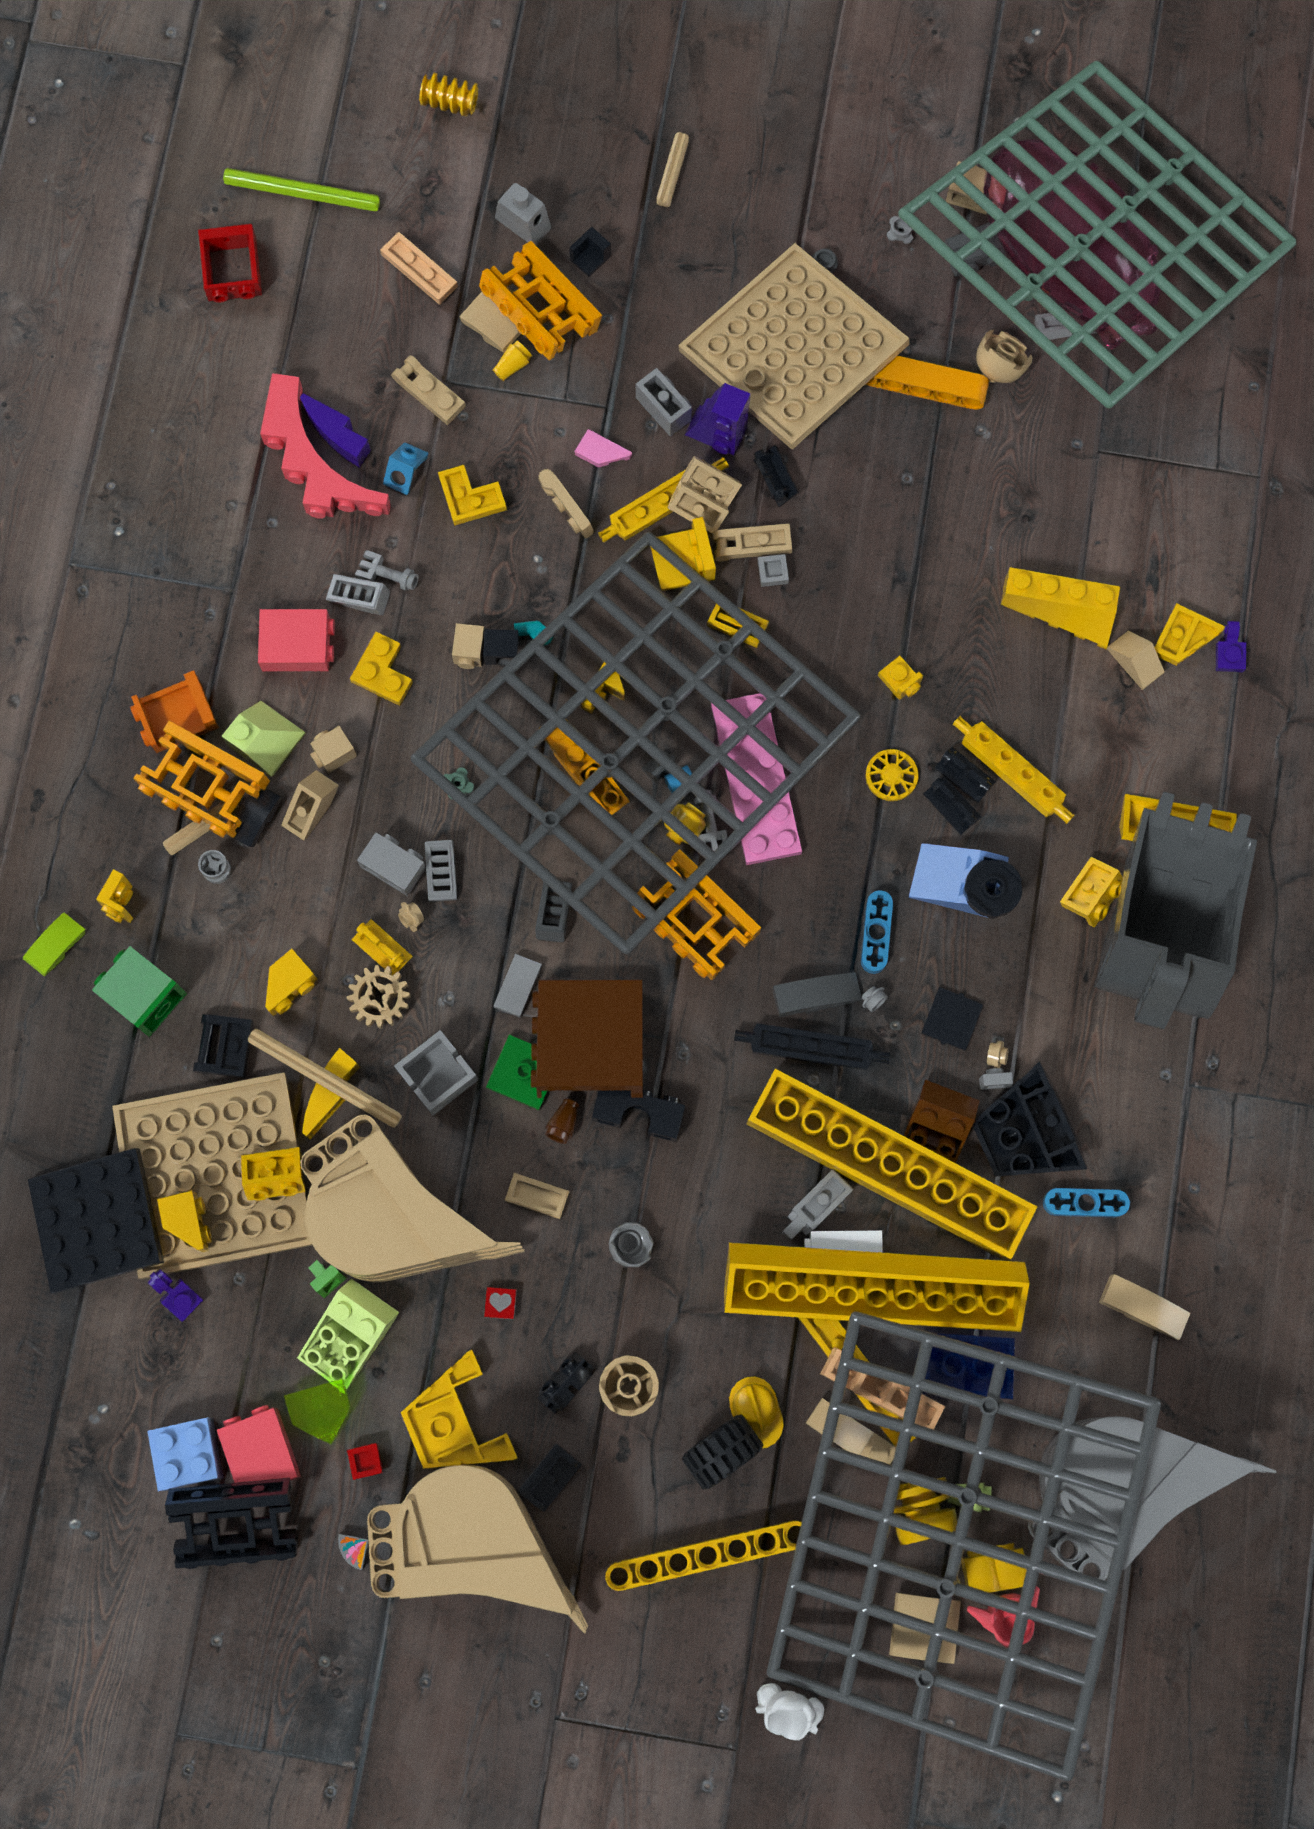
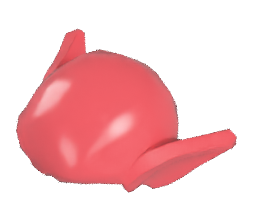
M1037 1586L1031 1607L1037 1608L1040 1589ZM1008 1593L1000 1596L1019 1602L1021 1595ZM974 1606L967 1607V1612L977 1619L985 1629L993 1633L1001 1645L1009 1647L1016 1615L988 1606V1609ZM1028 1619L1023 1644L1028 1643L1033 1637L1035 1621Z

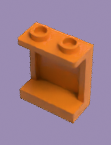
M194 670L183 674L185 680L143 698H139L137 694L131 696L134 703L130 707L136 722L141 721L144 730L140 731L146 747L152 746L156 753L167 749L159 743V739L166 734L163 729L168 721L196 736L219 728L200 680Z

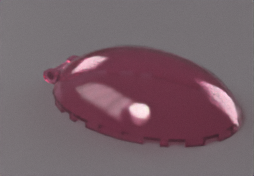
M1042 140L1016 141L1052 175L1067 165L1053 150L1044 146ZM1005 147L1000 149L992 158V161L1028 194L1044 183ZM1070 150L1075 156L1078 154L1077 152ZM1093 162L1090 166L1086 165L1122 199L1124 196H1127L1112 179L1107 182L1096 172L1099 167ZM987 171L985 172L984 195L999 209L1006 213L1020 202ZM1076 171L1062 182L1068 190L1102 221L1116 210L1109 201ZM1050 191L1038 201L1042 207L1075 237L1078 234L1086 235L1093 229L1088 222L1054 191ZM1029 209L1014 220L1023 231L1054 259H1057L1068 250L1069 246ZM987 213L989 225H991L995 220ZM1128 220L1125 223L1118 222L1111 228L1152 266L1157 263L1156 256L1159 253L1157 246L1151 245L1148 237L1131 221ZM1005 229L994 236L1000 252L1026 276L1031 273L1038 274L1046 268ZM1103 236L1089 246L1088 249L1129 286L1143 275L1134 264ZM1082 258L1080 261L1072 260L1064 266L1071 275L1105 306L1120 295L1111 284ZM1055 275L1040 287L1081 326L1097 314ZM1151 282L1138 294L1152 307H1155L1158 304L1160 288ZM1127 302L1115 313L1127 326L1136 322L1137 325L1130 327V329L1138 336L1142 334L1151 335L1157 330V327L1130 302ZM1106 322L1095 330L1109 349H1115L1122 342L1126 341Z

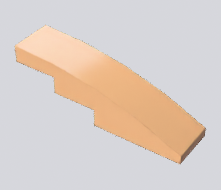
M833 1347L820 1373L834 1382L842 1352ZM850 1370L846 1389L903 1419L910 1387ZM921 1394L915 1424L934 1429L945 1406Z

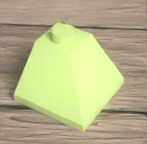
M259 701L240 713L222 737L227 746L272 777L306 733L264 702Z

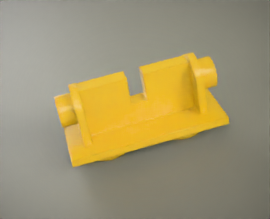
M372 919L366 924L364 922L361 923L356 929L358 933L351 939L384 970L387 966L392 969V976L399 972L413 957Z

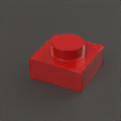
M377 1443L347 1450L353 1480L383 1473Z

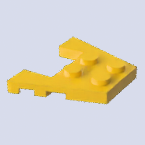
M473 1350L463 1355L458 1362L451 1366L437 1381L401 1412L423 1469L509 1461L518 1458L508 1433L481 1445H478L455 1390V1387L483 1375Z

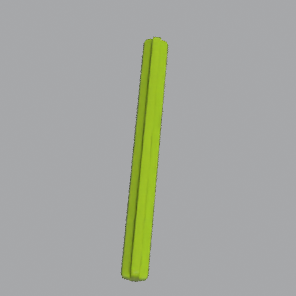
M230 168L225 169L223 174L224 183L232 186L370 211H378L380 205L379 196Z

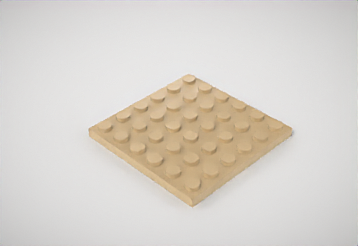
M794 243L679 344L678 347L679 352L718 386L721 387L726 383L750 393L749 413L793 450L909 346L910 339Z
M285 1072L112 1106L119 1153L133 1148H139L141 1151L164 1259L162 1264L137 1270L138 1279L150 1278L154 1271L157 1273L160 1269L166 1274L313 1245L308 1236L305 1223L306 1191L293 1196H277L262 1201H249L242 1187V1155L299 1147ZM193 1191L198 1194V1197H202L206 1209V1214L202 1215L204 1226L208 1225L212 1242L208 1243L209 1251L201 1252L163 1229L157 1199Z

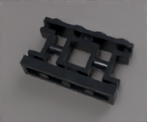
M290 1478L169 1489L165 1502L166 1516H168L169 1523L184 1522L187 1537L186 1539L175 1540L173 1548L174 1555L176 1556L174 1561L175 1568L195 1569L199 1566H226L231 1563L242 1562L252 1564L263 1560L276 1559L284 1561L296 1557L299 1543L296 1528L281 1530L279 1513L291 1512L292 1488ZM269 1506L270 1516L255 1517L254 1508ZM208 1512L209 1522L194 1523L193 1513ZM245 1516L248 1533L221 1535L218 1518ZM272 1528L273 1538L258 1539L257 1530ZM211 1534L212 1544L197 1545L196 1535Z

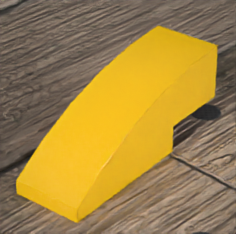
M339 1048L324 1069L347 1082L360 1066ZM316 1083L306 1109L302 1133L311 1140L346 1100Z

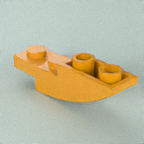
M558 727L544 739L553 750L554 756L578 786L584 783L600 767L594 759ZM605 777L589 793L611 815L630 802L612 777Z

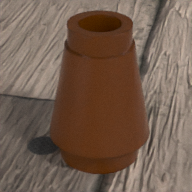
M564 1099L545 1126L547 1129L545 1135L560 1144H566L568 1139H572L580 1105L573 1100Z

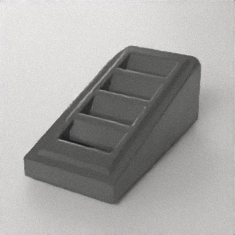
M543 882L535 928L536 938L538 940L564 942L570 905L559 896L548 895L549 892L555 891ZM562 882L572 891V883ZM547 903L559 904L562 907L547 906ZM545 915L560 916V919L547 918Z

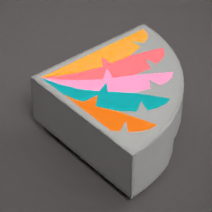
M340 1533L338 1544L343 1558L354 1568L363 1570L369 1540Z

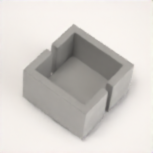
M441 1030L394 1065L398 1073L415 1092L432 1116L478 1081L476 1074L461 1055L458 1054Z

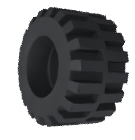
M737 1415L685 1452L682 1461L703 1490L710 1489L756 1456L764 1444L745 1417Z

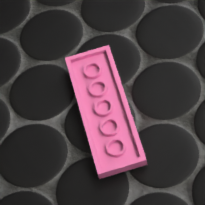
M759 693L726 701L747 719L766 698ZM711 703L719 745H721L738 726ZM769 712L756 727L778 746L771 713ZM746 735L727 754L770 793L786 779L783 765L749 735ZM725 768L735 816L743 822L763 801ZM789 792L741 840L746 865L802 854Z

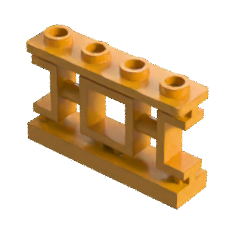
M532 241L524 244L521 252L517 251L514 253L512 260L514 269L504 275L495 266L491 267L490 270L486 268L482 271L479 283L482 293L498 306L500 312L507 316L516 325L518 331L525 335L534 344L536 350L549 361L554 358L556 352L560 353L563 351L565 340L561 336L572 329L582 338L597 332L602 314ZM528 273L534 278L529 283L523 278ZM511 284L518 288L513 294L506 288ZM536 292H539L550 304V306L540 312L526 300ZM563 310H565L567 314L570 316L568 319L564 321L558 315L561 312H563ZM547 321L554 326L549 332L542 326Z
M168 721L163 729L166 734L159 739V743L167 748L168 752L156 771L143 765L140 769V775L136 774L133 779L140 785L138 790L151 798L154 794L163 798L161 802L174 811L178 807L187 812L185 816L197 824L204 821L211 825L209 830L224 838L227 834L234 838L237 834L235 830L237 827H240L242 822L233 816L232 812L245 792L257 799L260 795L259 791L261 789L264 791L270 780L263 772ZM174 741L201 755L203 759L191 754L184 766L175 762L182 750L178 745L174 744ZM197 766L216 776L203 798L184 788ZM221 767L251 783V785L249 786L239 780L232 793L225 790L223 786L229 776L221 770ZM168 772H172L177 775V778L171 788L180 794L179 797L149 780L153 779L161 784ZM216 798L222 800L225 804L220 810L219 815L227 823L197 808V806L200 805L209 810Z
M680 849L666 863L681 878L682 876L675 870L676 868L686 878L698 868ZM706 875L696 886L703 895L694 888L666 916V920L672 926H669L662 920L653 930L662 939L667 937L674 943L672 946L673 950L683 959L687 956L694 963L693 969L702 978L705 979L708 976L713 980L725 968V964L716 956L733 939L745 948L750 941H753L760 934L761 927ZM668 881L654 895L644 886L639 889L637 894L654 907L664 896L668 898L675 890L673 889L674 886ZM693 899L712 916L695 935L676 918ZM634 906L631 907L641 919L645 918ZM716 908L732 921L744 935L734 927L723 938L713 928L722 919V914ZM706 936L715 945L706 955V959L713 965L711 966L684 939L686 938L695 946Z

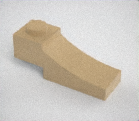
M821 1398L806 1421L807 1425L820 1434L823 1433L829 1402ZM839 1414L833 1440L834 1444L843 1450L888 1464L892 1462L896 1450L895 1446L853 1418Z

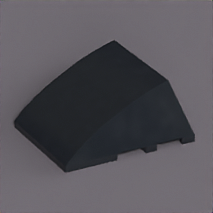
M1040 1061L1004 1095L979 1115L972 1125L995 1177L1088 1169L1079 1140L1059 1095Z

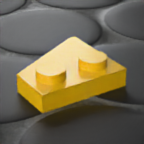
M1176 603L1154 648L1159 658L1177 666L1220 635L1225 626Z

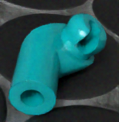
M540 621L514 623V630H518L519 636L529 635L532 639L546 628ZM553 637L550 640H548L543 646L550 644Z

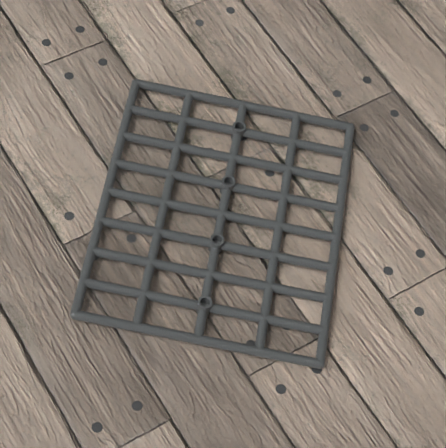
M646 532L411 755L410 759L415 766L623 954H629L860 720L861 715L853 706L653 533ZM648 545L691 581L672 601L629 564ZM620 572L663 608L644 628L601 592ZM699 589L742 625L728 641L718 642L680 609ZM592 599L635 636L615 656L572 619ZM671 616L714 652V655L696 673L690 670L652 636ZM563 626L606 663L587 683L582 681L543 646ZM750 634L755 636L794 670L775 691L732 654ZM642 644H645L686 680L671 697L662 698L623 664ZM534 654L578 691L558 711L554 710L514 674ZM719 665L730 666L766 698L747 719L703 681ZM614 672H617L658 708L639 729L634 727L595 692ZM802 679L847 716L828 736L784 699ZM505 681L549 719L528 740L484 702ZM694 689L700 692L738 726L719 747L675 709ZM586 699L629 736L613 754H604L566 720ZM774 707H777L819 744L800 765L756 727ZM475 710L479 711L519 747L499 768L494 766L455 730ZM671 720L710 754L691 775L686 773L647 738L662 721ZM557 727L600 765L580 786L536 748ZM746 735H749L791 772L772 793L727 755ZM446 738L490 776L469 797L462 793L425 759ZM637 745L682 783L662 804L618 766ZM527 756L571 794L554 812L543 810L507 777ZM718 763L763 801L743 822L699 784ZM605 777H614L653 812L633 833L589 795ZM497 785H500L541 822V825L521 844L477 806ZM690 791L734 829L733 833L715 851L670 813ZM579 803L583 804L624 841L603 863L559 824ZM661 820L706 859L686 880L681 878L641 842ZM546 835H555L594 870L574 892L529 853ZM632 849L676 888L657 910L651 907L611 871ZM602 879L647 918L627 940L582 901Z
M858 1311L852 1312L849 1318L767 1667L768 1677L1061 1780L1071 1781L1074 1777L1161 1408V1401L1156 1397ZM860 1325L920 1342L914 1374L910 1375L853 1358ZM932 1347H938L993 1363L994 1369L987 1397L925 1379ZM1006 1368L1070 1386L1062 1419L1003 1402L1000 1394ZM850 1370L910 1387L903 1420L843 1402ZM1082 1390L1147 1408L1139 1442L1076 1424L1075 1418ZM922 1391L980 1408L983 1415L977 1441L973 1442L915 1424ZM996 1413L1058 1431L1059 1434L1052 1464L1049 1465L988 1446ZM839 1414L900 1432L892 1465L833 1447L832 1444ZM1071 1435L1135 1454L1136 1457L1129 1487L1125 1488L1064 1469ZM914 1436L973 1454L966 1487L904 1469L911 1437ZM829 1458L889 1477L882 1510L822 1491ZM985 1458L1048 1477L1041 1511L982 1493L979 1483ZM901 1481L958 1498L962 1505L955 1533L894 1514ZM1060 1482L1124 1500L1125 1504L1118 1534L1116 1535L1053 1515ZM821 1503L878 1521L872 1553L868 1554L811 1535L818 1504ZM974 1504L1038 1523L1030 1557L967 1537ZM890 1526L952 1545L945 1577L942 1578L884 1559L883 1556ZM1050 1527L1114 1547L1107 1580L1098 1579L1042 1561ZM808 1547L868 1566L861 1599L801 1580ZM964 1549L1027 1569L1019 1602L961 1584L958 1572ZM880 1571L937 1589L940 1598L934 1623L872 1603ZM1039 1573L1103 1593L1096 1627L1031 1607ZM801 1592L858 1611L850 1644L790 1624L797 1593ZM953 1595L1016 1615L1009 1647L1006 1648L946 1628ZM869 1615L930 1635L924 1667L920 1668L862 1648ZM1028 1619L1091 1639L1092 1644L1085 1674L1021 1653ZM787 1636L847 1656L840 1689L780 1668ZM944 1640L1004 1660L1005 1664L998 1694L940 1675L936 1666L942 1641ZM862 1661L915 1679L919 1688L913 1713L911 1714L851 1693L858 1662ZM1017 1665L1082 1686L1074 1720L1011 1699L1010 1695ZM936 1686L994 1706L987 1740L924 1718L931 1687ZM1009 1711L1070 1732L1063 1766L999 1744L1006 1712Z

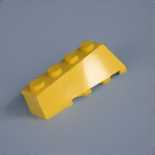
M1010 567L1004 582L1001 605L1033 619L1035 617L1048 622L1049 626L1057 629L1062 628L1073 633L1075 637L1082 640H1090L1097 643V646L1107 649L1116 615L1120 586Z

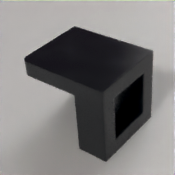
M590 227L570 246V261L589 277L611 257V243L597 230Z
M484 630L483 656L485 665H496L497 658H514L518 654V630Z

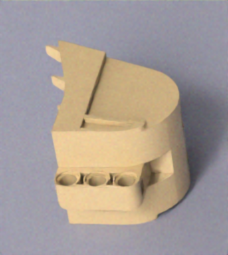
M368 1115L356 1116L308 1150L301 1158V1168L312 1183L305 1208L306 1229L311 1243L323 1259L353 1278L367 1282H386L480 1260L497 1259L525 1252L523 1246H520V1242H495L433 1196L420 1184L379 1125ZM368 1122L372 1125V1131L368 1136H358L357 1130L362 1123ZM339 1140H345L348 1143L347 1150L343 1154H335L333 1152V1146ZM315 1157L322 1158V1168L317 1172H311L309 1170V1162Z
M476 1465L445 1467L421 1479L411 1489L403 1503L381 1505L370 1511L367 1520L372 1590L377 1596L383 1598L400 1597V1599L451 1594L490 1596L569 1615L583 1633H586L588 1624L573 1594L565 1585L520 1495L514 1486L499 1473ZM381 1510L388 1512L391 1518L390 1524L386 1528H380L375 1522V1516ZM381 1542H387L392 1547V1556L388 1560L381 1559L377 1554V1547ZM389 1574L393 1577L395 1584L391 1591H384L380 1588L379 1579L381 1575Z

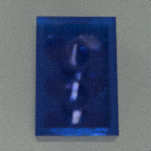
M934 1333L1010 1356L1015 1355V1338ZM933 1346L925 1379L987 1397L994 1364ZM1006 1368L1000 1397L1002 1400L1013 1399L1014 1370ZM922 1391V1394H924V1395H934V1394H931V1393H927V1392Z

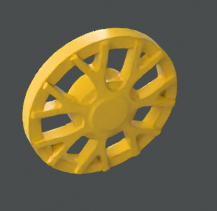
M895 749L883 750L874 755L869 761L865 773L866 783L871 792L880 799L899 801L908 797L915 789L918 782V768L908 754ZM887 755H896V764H889ZM877 759L885 765L882 770L873 765ZM903 760L910 764L905 770H902L899 766ZM880 774L881 781L872 783L870 775ZM904 774L913 775V783L904 781ZM883 784L891 787L888 795L880 792ZM899 784H901L904 790L906 791L905 793L898 795L895 789V786H898Z

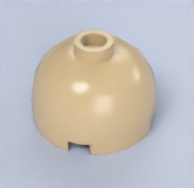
M990 330L984 335L977 348L976 361L979 369L989 379V382L1012 383L1027 371L1032 363V355L1030 354L1027 357L1025 354L1027 347L1016 337L1003 331L999 335L992 334L994 330Z
M623 1356L614 1359L605 1367L600 1377L599 1391L603 1402L611 1411L621 1416H636L644 1413L653 1405L658 1395L659 1381L655 1370L647 1361L635 1356Z

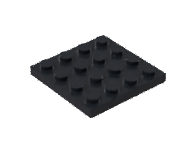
M133 1148L28 1179L51 1294H57L164 1263L139 1148Z

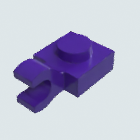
M1228 621L1224 628V641L1216 643V671L1244 672L1246 670V642H1238L1240 623L1238 621Z

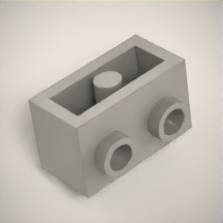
M657 368L636 383V399L670 437L691 421V403L685 396L680 395L672 381Z
M375 833L357 860L359 866L408 897L426 870L425 864L422 861L423 856L413 849L409 848L408 851L400 848L398 846L399 842L388 834L381 836Z

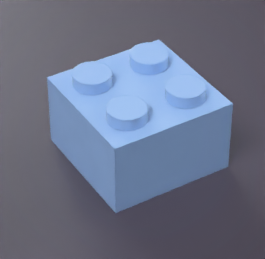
M203 1418L147 1431L158 1491H166L172 1488L224 1478L213 1418Z

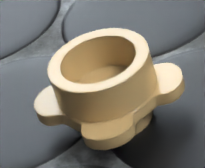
M402 902V908L399 909L398 914L399 919L406 928L410 927L413 932H416L417 926L424 922L423 914L415 903L407 904Z

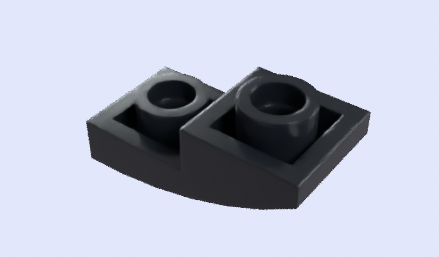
M267 788L264 791L262 789L259 791L260 795L257 799L248 795L235 816L242 824L236 828L235 832L237 834L234 839L249 847H255L266 822H271L282 799V796Z

